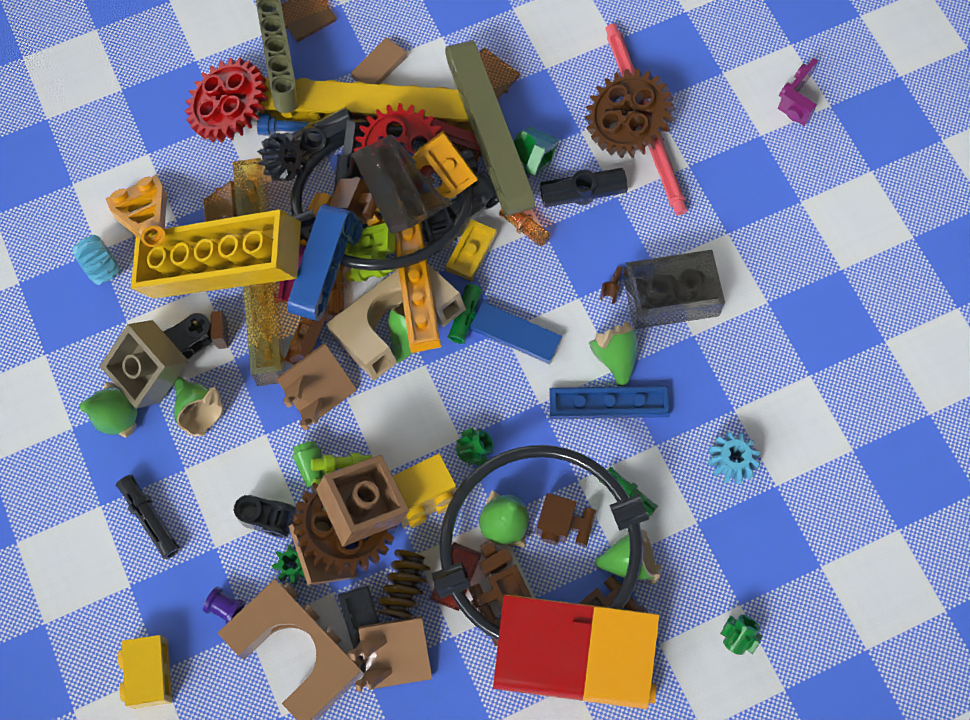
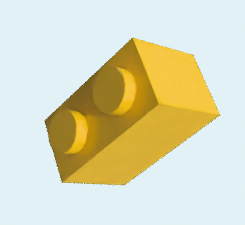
M161 635L122 640V650L118 651V664L120 669H123L124 682L120 683L119 688L121 701L125 702L126 707L132 709L172 703L168 639Z

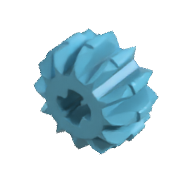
M91 235L85 237L73 247L74 257L84 273L95 284L100 285L108 282L120 272V267L114 255L99 236Z
M728 432L725 439L717 437L715 440L716 446H711L708 451L713 456L708 460V465L717 466L713 474L714 476H719L723 473L725 475L723 478L724 483H728L733 477L736 484H741L743 477L750 480L754 476L752 470H758L760 467V463L755 460L761 455L760 451L751 450L755 442L754 440H750L748 443L744 442V433H740L737 439H735L732 432ZM734 454L739 457L738 461L736 459L735 462H732L729 459L730 455L731 457Z

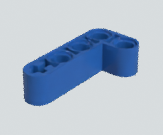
M326 204L319 208L297 272V279L294 281L288 299L287 309L290 314L319 321L322 318L347 243L356 245L362 234V221L353 211Z

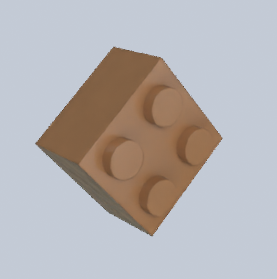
M382 454L324 475L316 489L342 546L399 525L409 512Z

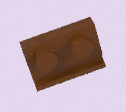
M329 305L326 306L325 312L319 321L300 317V322L290 342L284 361L295 365L313 351L329 311Z

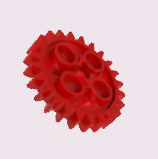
M229 58L227 65L221 60L217 69L211 65L209 74L202 72L203 80L194 81L197 88L189 90L193 97L186 100L190 107L185 110V113L189 115L186 120L191 124V129L205 140L208 138L214 143L218 139L223 143L226 136L231 141L234 140L236 132L242 136L245 126L250 129L252 128L250 122L252 119H260L256 113L257 111L265 110L261 102L268 100L264 93L269 88L265 85L267 79L249 60L244 62L239 58L235 62L232 58Z
M402 103L398 104L397 111H394L388 104L386 114L376 109L378 117L376 120L369 116L367 117L370 123L369 128L365 126L359 127L365 135L364 137L355 138L358 142L362 143V147L354 149V152L362 154V157L355 162L358 165H365L360 174L371 175L367 181L369 185L377 181L388 187L398 175L400 166L408 163L410 160L404 155H400L397 158L398 153L381 143L379 137L382 136L400 147L406 144L404 148L414 155L416 152L413 149V144L416 139L425 138L429 142L441 131L440 125L431 127L435 120L433 116L428 117L426 120L424 119V109L415 114V106L413 104L409 106L407 111H404ZM401 124L403 127L401 136L391 138L389 136L391 125ZM385 148L389 153L388 160L379 164L375 160V153L377 150ZM425 165L414 176V184L424 192L426 191L424 182L428 181L434 185L435 182L431 176L433 173H437L432 166ZM406 185L401 186L397 190L401 198L404 197L405 190L407 189L411 196L414 195Z

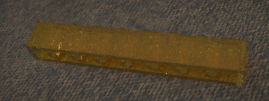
M261 158L232 162L237 217L270 211L267 175L263 174L264 166L258 164ZM277 282L243 286L251 376L257 386L278 384L276 378L286 372L280 307L277 298Z

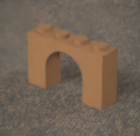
M274 579L229 621L218 634L240 658L245 660L271 634L279 630L295 628L308 633L316 647L315 666L309 677L282 702V705L296 720H318L364 675L359 669L363 662L358 657L355 661L351 660L349 653L351 649L346 653L342 651L337 645L341 639L329 626L323 630L316 623L320 618L308 604L302 608L294 600L299 594L287 582L280 585Z

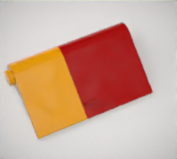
M504 594L493 689L648 709L649 703L655 704L656 684H652L659 614Z

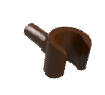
M617 266L610 282L602 284L601 301L604 296H611V304L617 302L619 292L618 281L623 271L622 267Z

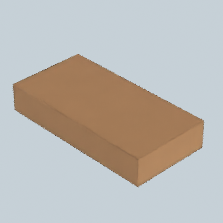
M386 37L351 72V77L355 81L365 84L380 85L407 58V51Z

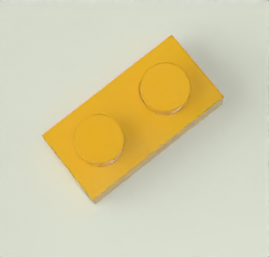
M471 219L446 264V271L472 282L497 235V230Z

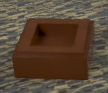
M212 311L211 339L218 349L228 348V321L223 311Z

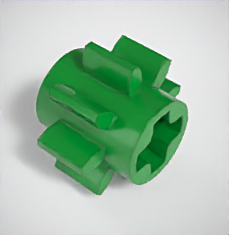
M471 427L461 432L462 438L458 439L456 444L458 457L463 462L468 463L469 466L474 463L479 466L487 461V455L492 454L494 448L491 436L486 431H482L481 428L474 430Z
M291 544L288 545V551L284 553L276 552L279 560L278 563L272 565V568L276 571H282L278 579L283 582L288 577L295 586L297 579L305 578L297 552L294 551ZM292 561L296 562L298 567L294 570L293 568H288L286 564Z
M740 615L737 620L730 616L720 632L721 635L725 636L723 640L725 647L737 655H743L746 650L753 654L763 635L758 633L760 631L759 624L747 615Z

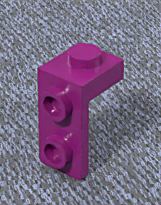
M815 58L808 65L803 63L794 76L796 78L792 84L787 82L778 95L781 97V101L777 109L785 113L789 119L800 123L804 127L810 121L817 104L800 94L799 90L814 73L818 60Z

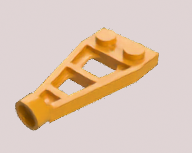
M442 131L420 147L383 192L373 219H367L366 223L371 227L392 222L455 197L476 182L478 178L444 131ZM425 165L432 166L442 180L440 187L429 192L420 191L413 181L414 176ZM406 185L415 196V200L404 207L398 208L392 202L391 196L401 186ZM377 211H380L383 217H381Z
M158 175L144 177L137 184L127 189H118L110 197L106 198L114 218L140 238L146 246L157 247L164 242L166 237L167 193ZM157 231L155 236H148L150 233Z

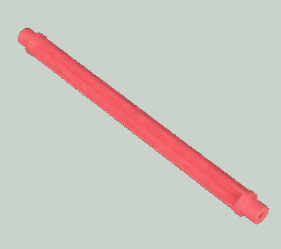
M609 24L605 28L608 35L607 40L611 46L621 76L624 77L626 69L633 76L636 70L630 59L623 34L618 30L617 24ZM645 99L641 105L647 104V99ZM655 139L653 142L656 148L652 149L649 145L648 147L661 177L669 205L673 207L677 216L683 215L688 211L685 205V196H683L678 180L675 177L663 141Z

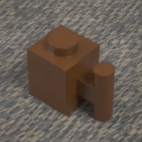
M360 177L340 179L329 205L353 211L362 221V224H366L367 219H373L385 186L380 183H374L373 188H371L369 183Z
M547 493L536 528V535L541 536L540 539L546 543L558 545L559 542H566L568 532L572 530L578 532L575 544L587 547L597 511L593 508L585 507L582 518L574 516L577 501Z

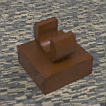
M491 540L480 545V551L485 560L479 563V567L485 579L513 564V557L507 547L497 552Z

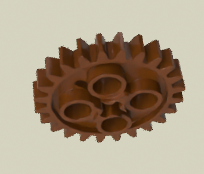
M626 69L624 77H620L616 72L613 82L605 78L606 87H596L599 95H590L594 105L586 106L590 115L585 116V120L590 124L586 129L592 134L591 139L598 143L597 145L602 151L606 149L611 156L617 151L620 158H623L626 151H628L631 158H634L635 152L638 149L645 155V147L647 145L655 149L656 147L653 142L655 139L664 141L661 132L671 131L666 122L675 120L670 112L676 110L671 102L674 98L671 92H668V86L666 83H662L658 75L653 78L650 71L643 75L640 69H636L632 76L629 70ZM624 96L620 102L615 103L619 97ZM651 98L647 104L641 105L645 99ZM618 122L614 128L609 129L612 123ZM645 124L642 130L635 131L639 125Z
M312 483V493L303 492L302 499L304 502H298L296 510L300 513L294 514L293 522L300 524L294 527V535H303L298 539L297 546H308L304 552V557L306 558L314 554L316 556L314 566H317L322 561L326 562L325 572H328L333 565L337 566L338 575L342 574L344 567H348L351 574L354 575L357 565H360L364 571H367L369 567L368 560L377 565L380 560L379 554L386 556L389 550L385 544L392 545L395 537L389 533H394L397 525L371 535L367 540L361 539L354 542L357 546L355 549H346L342 546L327 512L322 510L324 506L316 491L318 484ZM325 522L331 529L320 531L316 528L315 524Z

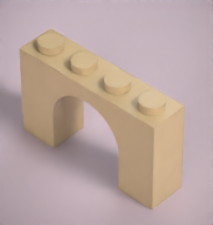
M428 264L437 322L444 327L465 311L466 308L460 293ZM398 269L326 323L335 341L373 381L397 364L390 347L375 333L380 318L387 311L391 310L392 307H396L398 303L403 302Z

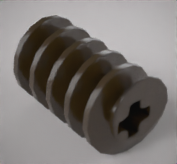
M396 549L394 555L400 560L392 561L390 565L396 572L387 574V579L393 584L383 587V591L390 597L380 598L379 603L386 609H378L377 611L397 619L417 617L409 609L420 606L413 599V595H423L424 592L416 585L417 583H427V579L420 575V572L430 571L431 567L424 563V559H426L424 556L411 551Z

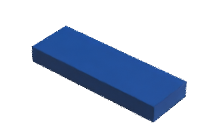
M482 302L475 319L470 325V330L547 364L551 363L562 340V336L485 302Z

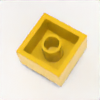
M439 453L392 476L409 509V512L401 521L403 528L408 525L411 528L421 525L427 520L426 516L436 511L438 514L446 512L457 490Z

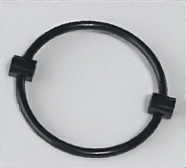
M391 125L389 128V136L400 137L403 132L402 126ZM345 136L325 144L322 150L314 152L306 160L307 163L301 167L303 173L298 174L294 180L290 200L292 217L301 221L300 240L304 239L306 243L309 240L316 217L310 209L303 212L302 195L305 184L312 171L325 157L344 146ZM425 138L416 139V141L424 144L428 142ZM471 150L459 152L473 172L477 173L478 166ZM473 184L462 191L461 205L453 223L431 244L413 253L386 259H366L344 254L340 265L369 271L394 270L417 264L437 254L457 237L467 222L473 203Z
M529 445L504 451L488 459L472 471L458 487L447 507L439 542L442 569L431 573L436 592L440 599L452 596L463 614L477 628L496 640L499 639L500 627L485 618L464 593V590L472 587L463 563H453L452 538L458 513L469 493L488 474L508 463L527 458H554L575 464L599 479L617 501L609 506L619 531L628 528L630 545L629 563L624 581L608 608L623 609L635 589L641 569L643 552L640 523L649 520L640 494L629 497L622 485L609 471L593 459L579 452L551 445Z

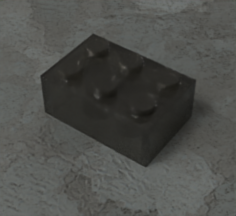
M712 249L626 262L623 281L635 329L720 316L725 300Z

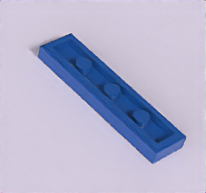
M669 386L549 388L550 419L654 418L670 416Z

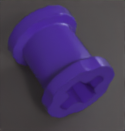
M217 586L208 595L203 611L207 614L210 612L226 620L225 624H227L244 608L245 601L229 597L222 593V588Z

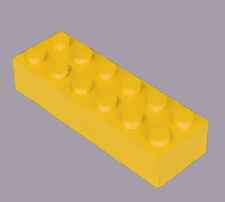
M279 209L166 228L165 240L157 247L146 246L136 236L130 289L155 299L297 279L301 221ZM157 231L150 233L148 236H155Z

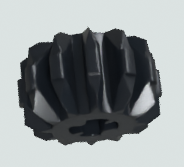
M273 133L269 138L261 141L263 149H260L257 153L262 156V160L258 164L265 166L264 175L271 176V179L274 181H291L295 179L296 175L303 173L301 165L307 162L302 158V154L306 150L299 148L301 140L293 139V135L289 133Z

